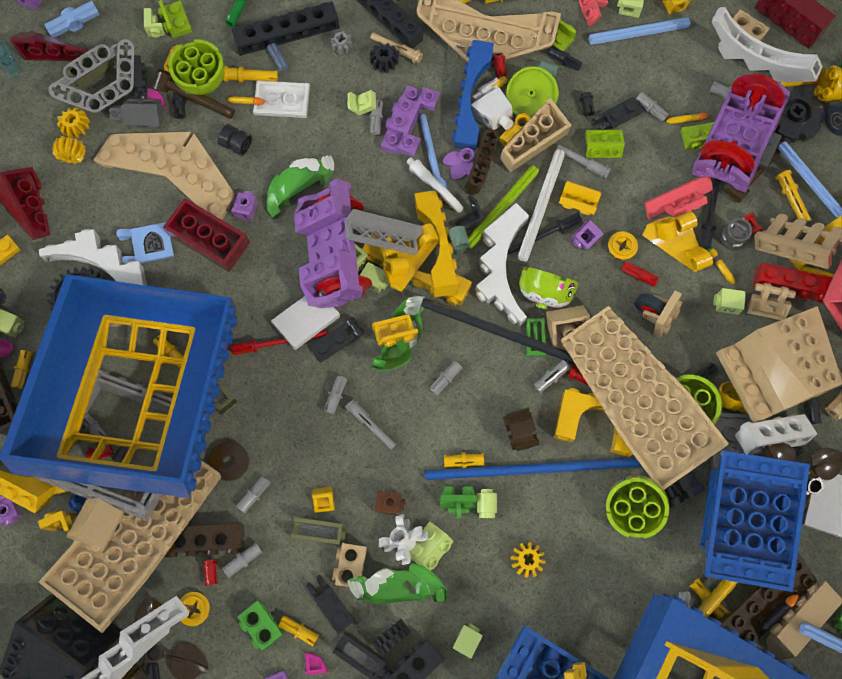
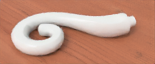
M411 157L407 160V163L410 165V172L415 174L424 183L435 188L443 200L455 212L461 213L463 211V206L422 165L419 159L415 161Z

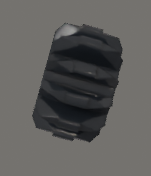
M380 42V46L374 45L373 50H370L369 60L374 70L379 69L380 73L385 70L388 73L389 68L394 70L395 65H398L399 52L396 51L394 45L390 46L389 42L386 45Z

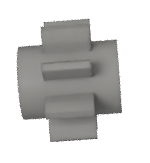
M344 31L335 32L334 38L330 39L332 50H337L339 55L345 52L348 53V49L353 47L351 35H346Z

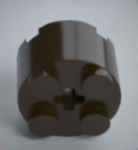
M529 407L506 413L503 420L507 432L511 431L512 434L508 436L512 450H517L518 452L540 445Z

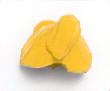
M731 381L721 383L718 391L722 398V406L728 410H739L742 414H748Z

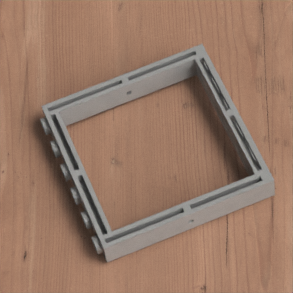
M99 369L85 415L101 389L141 404L144 402L147 389L141 384L129 383L122 377L115 378L108 372ZM154 391L149 407L168 413L173 396L170 398L160 391ZM35 477L37 480L87 499L100 498L122 512L147 522L162 494L145 492L141 502H137L95 485Z

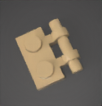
M756 283L755 291H760L761 294H752L746 308L747 313L777 320L786 319L792 305L790 301L785 300L787 297L794 298L796 291L789 290L788 287L783 286L781 288L774 287L769 283ZM769 294L779 295L777 299L768 297Z

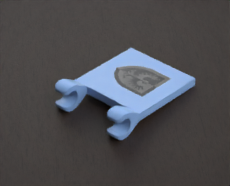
M166 222L133 229L117 230L116 233L120 241L132 238L135 256L122 257V264L124 265L128 261H139L141 264L174 257L171 238L163 229Z

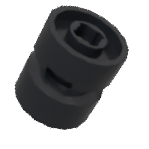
M226 124L218 136V144L220 146L231 149L240 156L246 154L252 143L251 134L242 130L239 131L238 128L230 124Z

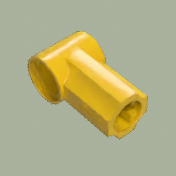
M519 114L512 127L499 137V141L503 146L506 147L517 133L523 129L519 124H526L531 120L529 115Z

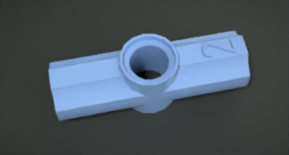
M89 1L77 8H65L61 12V16L44 25L51 37L55 38L69 30L75 32L81 29L83 23L100 14L93 2Z

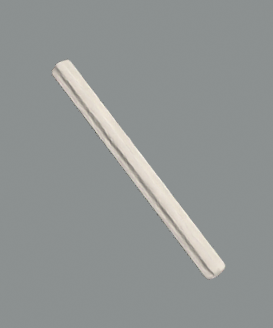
M555 150L518 254V259L521 261H528L565 156L563 150Z

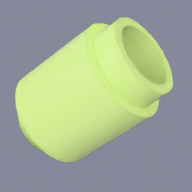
M481 489V493H477V513H479V518H495V513H497V493H493V489Z

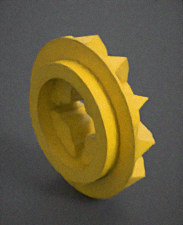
M617 232L609 239V253L614 258L621 259L622 261L630 259L638 250V242L628 232ZM625 241H627L625 248L619 251V244H622Z
M190 592L180 599L189 611L188 616L181 620L183 624L197 626L202 624L209 616L211 607L209 606L208 599L202 593ZM197 603V609L201 613H193L191 615V610L186 605H195Z

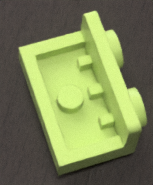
M429 521L422 530V532H428V539L421 542L416 541L415 547L409 553L415 563L431 571L437 566L443 554L450 549L453 540Z

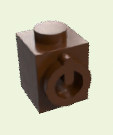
M377 491L375 513L400 515V511H404L405 499H401V493Z

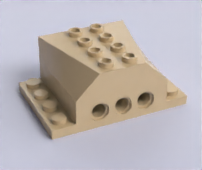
M818 306L757 329L736 344L716 352L753 423L842 386V373L836 364Z

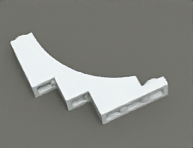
M175 596L120 632L119 644L100 655L98 668L81 679H122L129 669L151 647L169 633L170 627L188 616L189 611L180 599Z

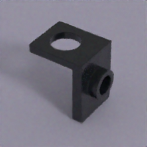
M471 195L468 196L473 212L455 221L456 226H464L465 229L472 228L478 222L484 220L478 201Z

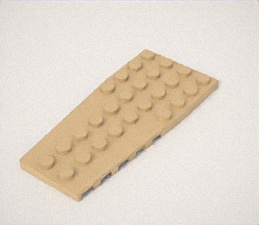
M609 306L561 339L562 344L623 442L649 477L655 480L663 490L729 445L690 393L665 369V366L653 356L651 351L642 344L638 337L630 331Z
M202 461L201 469L199 472L196 471L195 479H197L196 489L194 492L191 491L190 498L162 495L148 522L124 513L104 551L75 541L43 576L39 583L103 633L150 577L221 479L220 473ZM129 490L124 497L141 502L145 492Z

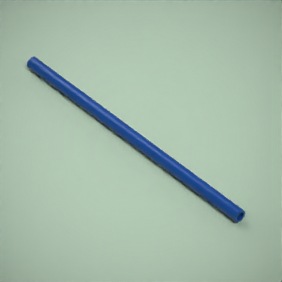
M633 457L425 470V479L438 480L642 466Z

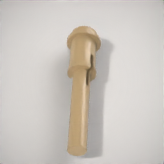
M374 32L371 34L370 38L379 43L382 42L383 45L389 42L390 46L394 45L399 55L412 60L413 63L421 61L423 53L419 49L414 50L405 44H397Z

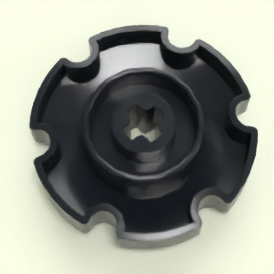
M794 87L790 91L788 102L775 129L776 134L788 138L790 143H795L798 139L805 142L813 138L822 128L821 123L825 119V110L821 101L814 100L812 92Z

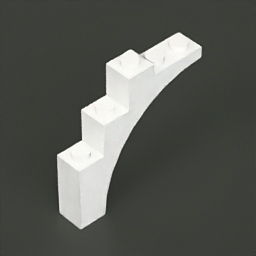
M725 7L718 8L712 19V24L721 39L718 48L724 59H744L750 71L769 70L773 79L778 82L817 80L822 69L818 55L788 52L765 44L743 30L730 16Z
M515 203L483 232L484 243L492 248L480 258L479 268L484 274L489 275L476 286L475 292L477 298L481 302L485 301L488 305L494 300L495 306L500 311L504 310L508 314L507 318L509 321L520 327L525 322L527 316L519 308L511 294L507 281L506 259L512 241L528 222L529 215Z
M84 229L79 233H75V241L68 240L63 244L47 245L45 248L39 249L40 257L46 262L69 260L88 263L102 269L117 282L147 286L144 267L140 262L128 261L123 265L121 250L116 245H106L101 248L100 237L94 229Z

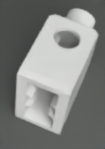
M499 87L471 104L474 118L489 129L495 130L502 126L508 130L512 127V106Z

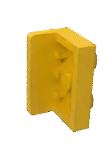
M567 181L559 203L564 208H575L580 210L582 214L594 215L601 191Z
M409 314L372 324L378 346L385 345V347H391L399 341L404 343L410 342L419 333L418 329H414Z
M62 510L59 512L53 511L45 514L44 519L39 520L38 523L40 529L54 532L64 529L65 532H69L78 515Z

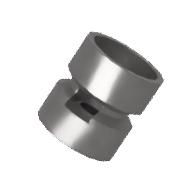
M742 218L733 219L721 232V244L729 250L739 249L752 234L750 223Z

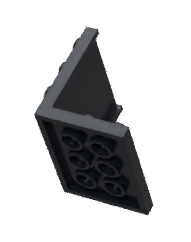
M51 593L15 622L0 666V675L4 679H81L99 661L100 655L113 648L119 642L122 630L110 623L105 631L101 633Z

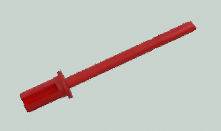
M328 330L320 331L311 339L326 336L329 334ZM253 338V341L233 344L232 350L233 355L249 352L258 353L257 348L288 342L285 338L256 343V339Z

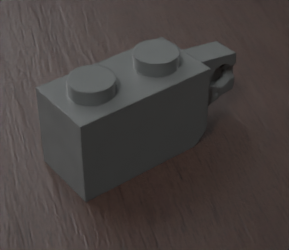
M129 98L123 105L113 106L109 109L111 120L123 121V125H129L132 128L140 127L141 125H145L148 128H156L163 122L161 99Z

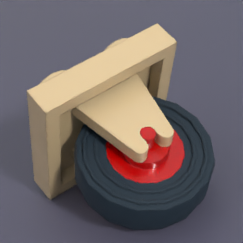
M674 291L669 300L655 294L652 296L642 293L635 300L634 305L643 314L642 317L655 324L653 336L660 339L662 334L666 335L671 327L672 320L677 318L683 303L680 301L681 293Z

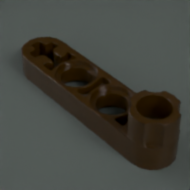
M487 129L479 143L467 182L464 186L469 195L478 194L485 183L499 140V134L493 129ZM489 136L492 137L490 144L487 143ZM481 150H488L490 155H483ZM476 164L484 165L485 170L478 169Z

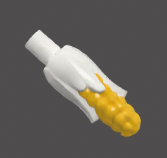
M503 76L497 79L496 77L482 85L477 93L471 97L473 102H476L497 87L502 88L507 83V78Z

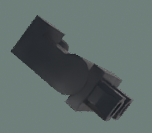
M692 471L675 482L681 494L677 495L672 485L664 489L669 497L670 508L684 502V499L692 498L706 490Z

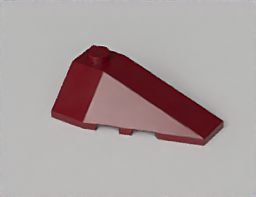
M32 31L20 32L10 38L11 43L24 60L73 61L89 51V49Z
M33 167L0 172V201L32 240L50 236L47 215L43 213L42 205L45 204L44 198H40L39 192L42 187Z

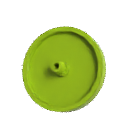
M535 66L526 67L516 72L510 79L506 90V98L512 106V112L517 116L523 113L527 114L531 119L549 98L557 104L559 89L555 78L547 70Z

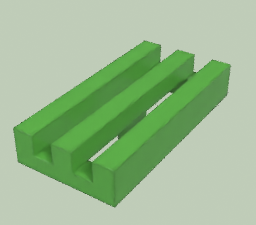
M526 318V336L530 337V323H533V339L538 340L537 323H541V342L546 343L545 318ZM526 346V356H546V353L535 349L531 351V348Z

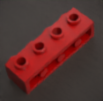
M762 263L755 270L753 287H755L756 283H769L779 288L782 286L788 287L789 290L796 291L795 296L798 298L824 303L823 299L833 278Z

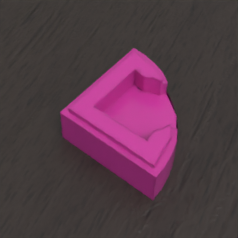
M148 89L147 99H161L162 108H166L162 95L154 89Z
M305 653L306 675L328 673L327 666L321 657L316 656L314 653Z

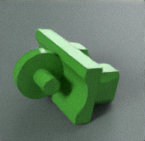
M452 486L444 487L443 493L440 495V509H448V513H456V519H461V513H469V509H476L477 495H474L473 487H463L462 495H454V487Z

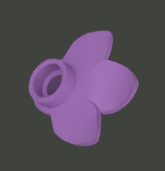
M464 148L459 152H450L443 159V164L451 166V177L453 180H459L466 174L469 176L476 155L472 149ZM469 156L470 159H464L463 157Z

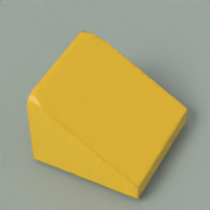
M332 486L312 490L315 513L335 510Z

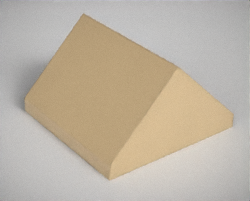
M100 498L87 499L66 537L104 551L124 512Z

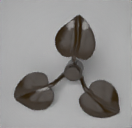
M781 442L765 446L762 457L795 461L796 454L789 444ZM826 447L820 448L812 454L811 462L814 466L811 468L813 475H808L806 495L810 493L819 494L824 488L822 480H831L839 474L842 469L841 451ZM805 498V505H804L803 515H804V513H805V511H806V508H807V500H806V498Z
M151 597L145 598L136 612L134 623L162 604ZM155 644L144 654L145 660L143 664L139 667L135 663L122 679H147V674L142 670L148 662H158L162 658L173 660L170 670L176 679H194L208 671V663L201 650L194 645L182 644L178 646L175 656L164 654L163 648Z

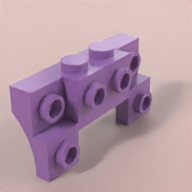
M407 85L398 103L395 102L393 105L391 118L388 117L385 127L387 132L381 143V150L391 154L400 153L415 157L418 145L421 143V138L412 136L411 133L420 114V108L434 111L438 98H440V93L425 87L420 90Z

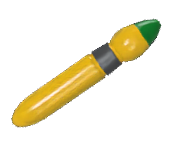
M713 247L707 248L714 263H716V266L726 280L731 284H735V278L718 256L717 251Z

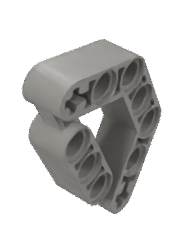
M123 39L110 48L100 44L64 67V77L49 86L50 95L56 100L91 113H99L133 90V43ZM124 44H127L131 50H128L127 58L120 59V56L124 57V50L120 49V47H124ZM100 49H105L108 52L106 58L98 56L97 53ZM117 56V80L93 95L70 87L74 82L82 79ZM84 59H91L93 61L91 68H85L82 65ZM123 62L131 66L128 72L120 69V65ZM70 68L76 69L77 76L74 78L68 77L67 70ZM122 81H128L130 83V88L128 90H122L120 88V83ZM60 86V89L66 93L67 89H69L67 100L64 99L66 96L63 94L55 96L56 93L53 89H57ZM106 91H113L115 98L113 100L106 99L104 96ZM79 93L82 96V100L79 103L72 102V94ZM90 101H99L100 107L97 110L91 109L89 106Z

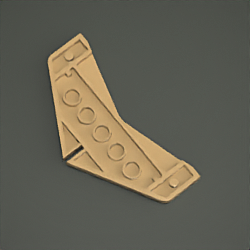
M419 0L417 7L419 19L468 63L470 57H467L468 46H472L473 40L494 43L493 54L503 53L506 57L504 61L550 48L555 41L561 13L557 12L488 16L459 0Z
M191 132L112 134L94 158V162L102 167H115L163 176L169 179L196 205L223 220L235 200L233 190L196 135H192Z

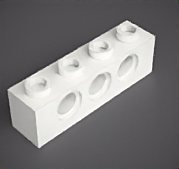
M792 414L785 418L763 419L756 423L746 422L740 426V430L735 434V437L745 454L753 455L762 453L767 445L771 446V444L781 442L787 443L791 447L806 445L817 433L805 414L797 416Z

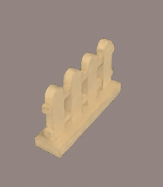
M780 214L776 218H771V225L766 231H758L754 236L755 250L829 269L832 265V255H835L837 252L835 248L839 242H842V228L836 227L828 232L825 231L824 224L815 223L812 227H807L805 219L799 218L791 223L788 222L787 215ZM784 228L788 229L785 235H780ZM802 232L807 233L803 240L798 239ZM820 237L825 238L821 245L816 244Z

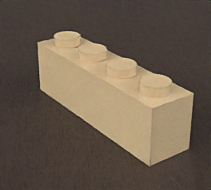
M551 98L546 101L533 118L525 124L523 129L502 150L500 160L510 172L568 134L572 125Z
M826 581L818 584L814 582L810 588L806 589L807 593L805 596L799 597L795 604L796 606L788 610L782 617L781 623L775 624L770 629L771 634L766 638L769 652L775 655L774 659L783 660L796 657L811 640V638L800 633V624L804 622L821 628L842 604V598Z

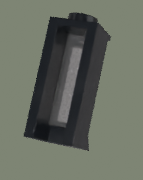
M344 633L332 652L370 679H376L377 677L381 679L387 670L385 660L346 633Z

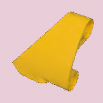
M692 211L676 217H664L646 225L642 235L691 270L697 272L713 265L711 254L706 249L700 247L696 240L693 228L698 223Z
M432 224L422 225L423 232L417 238L418 253L416 255L379 247L384 259L383 269L391 287L402 292L438 244L439 238ZM387 238L389 242L395 243L392 238ZM403 241L406 246L411 247L410 242Z

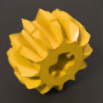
M68 107L67 112L62 111L63 115L57 116L59 120L57 125L65 136L67 135L71 138L75 136L79 139V134L85 135L84 130H89V118L84 111L79 110L77 107L73 110Z
M61 136V138H56L52 154L62 162L77 164L81 163L84 159L86 146L83 145V142L77 141L76 138Z
M531 542L527 543V549L523 543L519 544L521 551L517 548L513 549L514 553L518 556L510 557L511 560H517V563L511 565L512 568L520 567L516 572L518 575L525 570V578H528L529 570L533 577L537 576L535 569L540 572L543 570L538 564L546 563L545 560L539 559L540 556L544 555V552L537 554L536 551L539 549V546L536 545L532 550ZM524 555H525V556H529V555L532 556L531 559H530V560L532 561V564L528 563V564L526 565V564L524 563V562H525V559L523 558Z

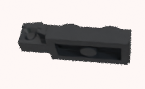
M134 55L135 99H147V94L143 91V89L146 90L145 79L142 78V74H145V63H141V55Z

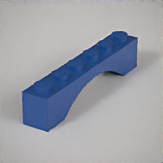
M473 40L472 46H468L467 57L470 58L469 63H465L464 74L467 75L466 80L462 79L461 90L464 92L463 97L459 96L458 107L461 109L460 114L456 113L455 124H458L457 131L453 130L452 141H455L454 148H470L476 151L479 126L471 110L470 98L476 82L491 66L494 47L492 42Z

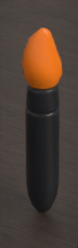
M798 595L789 596L785 603L762 624L761 631H768L790 608L794 607L798 600Z

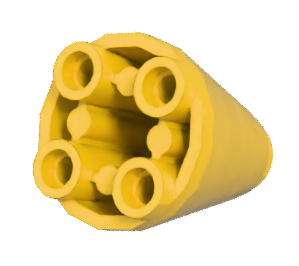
M835 65L829 68L825 67L820 72L821 82L815 87L813 94L822 102H841L842 68Z

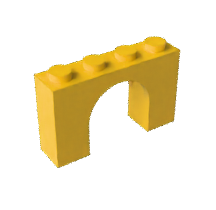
M574 388L565 389L562 394L553 438L573 442L582 413L588 410L605 412L594 393L586 395ZM614 427L610 452L627 457L632 456V452Z

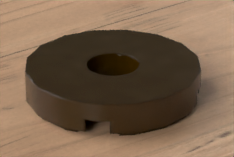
M227 441L220 443L213 449L209 458V466L220 473L221 480L234 481L247 471L249 456L243 446L237 442ZM233 456L234 464L229 467L225 466V458Z

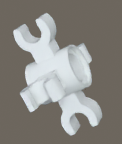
M401 514L395 518L397 527L393 529L390 537L379 539V547H384L385 552L392 551L393 548L397 547L396 560H402V565L411 563L409 551L415 547L416 541H426L428 539V532H422L421 526L409 531L410 520H404V514Z

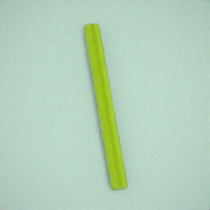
M532 165L468 237L470 243L468 248L472 249L483 237L484 230L495 222L537 176L538 168Z

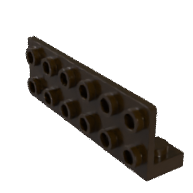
M798 553L793 592L757 586L723 620L712 613L709 617L721 622V627L724 629L730 628L740 634L739 638L743 640L748 639L755 643L767 632L761 631L762 624L785 603V600L792 595H798L799 599V597L807 592V588H810L814 582H817V579Z

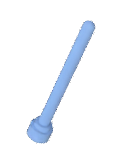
M421 114L419 119L432 174L447 189L446 181L440 176L427 117L425 114Z

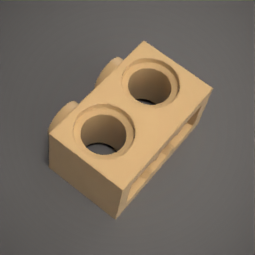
M741 9L733 18L743 30L759 41L764 39L770 29Z
M342 543V547H338L336 559L339 560L338 568H334L332 580H335V585L349 587L348 582L342 579V575L346 570L352 571L353 578L355 579L358 576H363L367 547ZM349 550H355L357 553L354 561L346 559V553Z

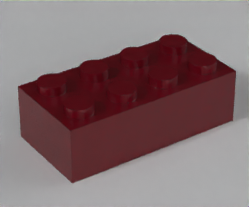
M758 0L754 7L760 14L765 15L773 24L778 25L788 35L794 37L801 45L808 49L819 40L836 17V15L816 0Z
M186 198L182 200L163 226L168 236L227 272H230L250 244L245 233Z

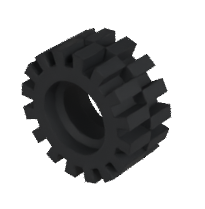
M400 619L371 643L382 657L407 637L411 631L403 620Z

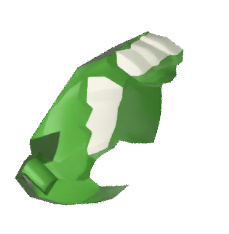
M323 156L318 160L303 158L293 161L289 168L284 170L280 176L276 175L269 186L267 196V213L272 219L276 215L282 214L280 208L291 206L290 197L320 180L321 187L334 172L332 156Z
M414 296L406 298L393 313L392 318L410 315L414 329H418L419 332L414 337V340L406 343L399 341L391 347H385L384 345L383 349L381 347V357L375 356L371 368L380 372L390 371L405 366L413 359V357L409 356L422 336L423 326L420 314L424 308L420 306L425 297Z
M411 564L409 571H394L383 568L368 579L364 576H358L357 579L351 578L348 580L350 591L357 600L376 605L413 600L422 601L430 596H433L434 602L447 601V590L441 580L429 569L418 564ZM406 580L416 590L415 594L409 593Z

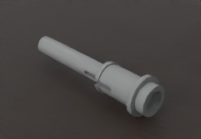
M560 144L556 148V150H563L565 156L587 166L586 169L600 175V178H607L611 171L609 165L605 166L594 159L589 160Z
M354 399L350 401L345 407L347 412H350L361 424L364 423L392 450L396 444L369 418L370 414L358 404L359 401Z

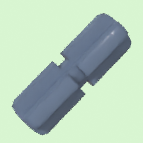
M275 43L269 44L267 46L268 51L275 60L274 62L279 70H287V62L283 55H281Z

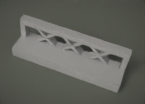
M353 209L345 219L347 240L412 255L418 253L417 238L423 232L420 225ZM352 229H356L361 235L352 234ZM368 233H374L379 239H373ZM386 237L392 238L396 243L389 242ZM403 241L410 242L411 247L406 246Z

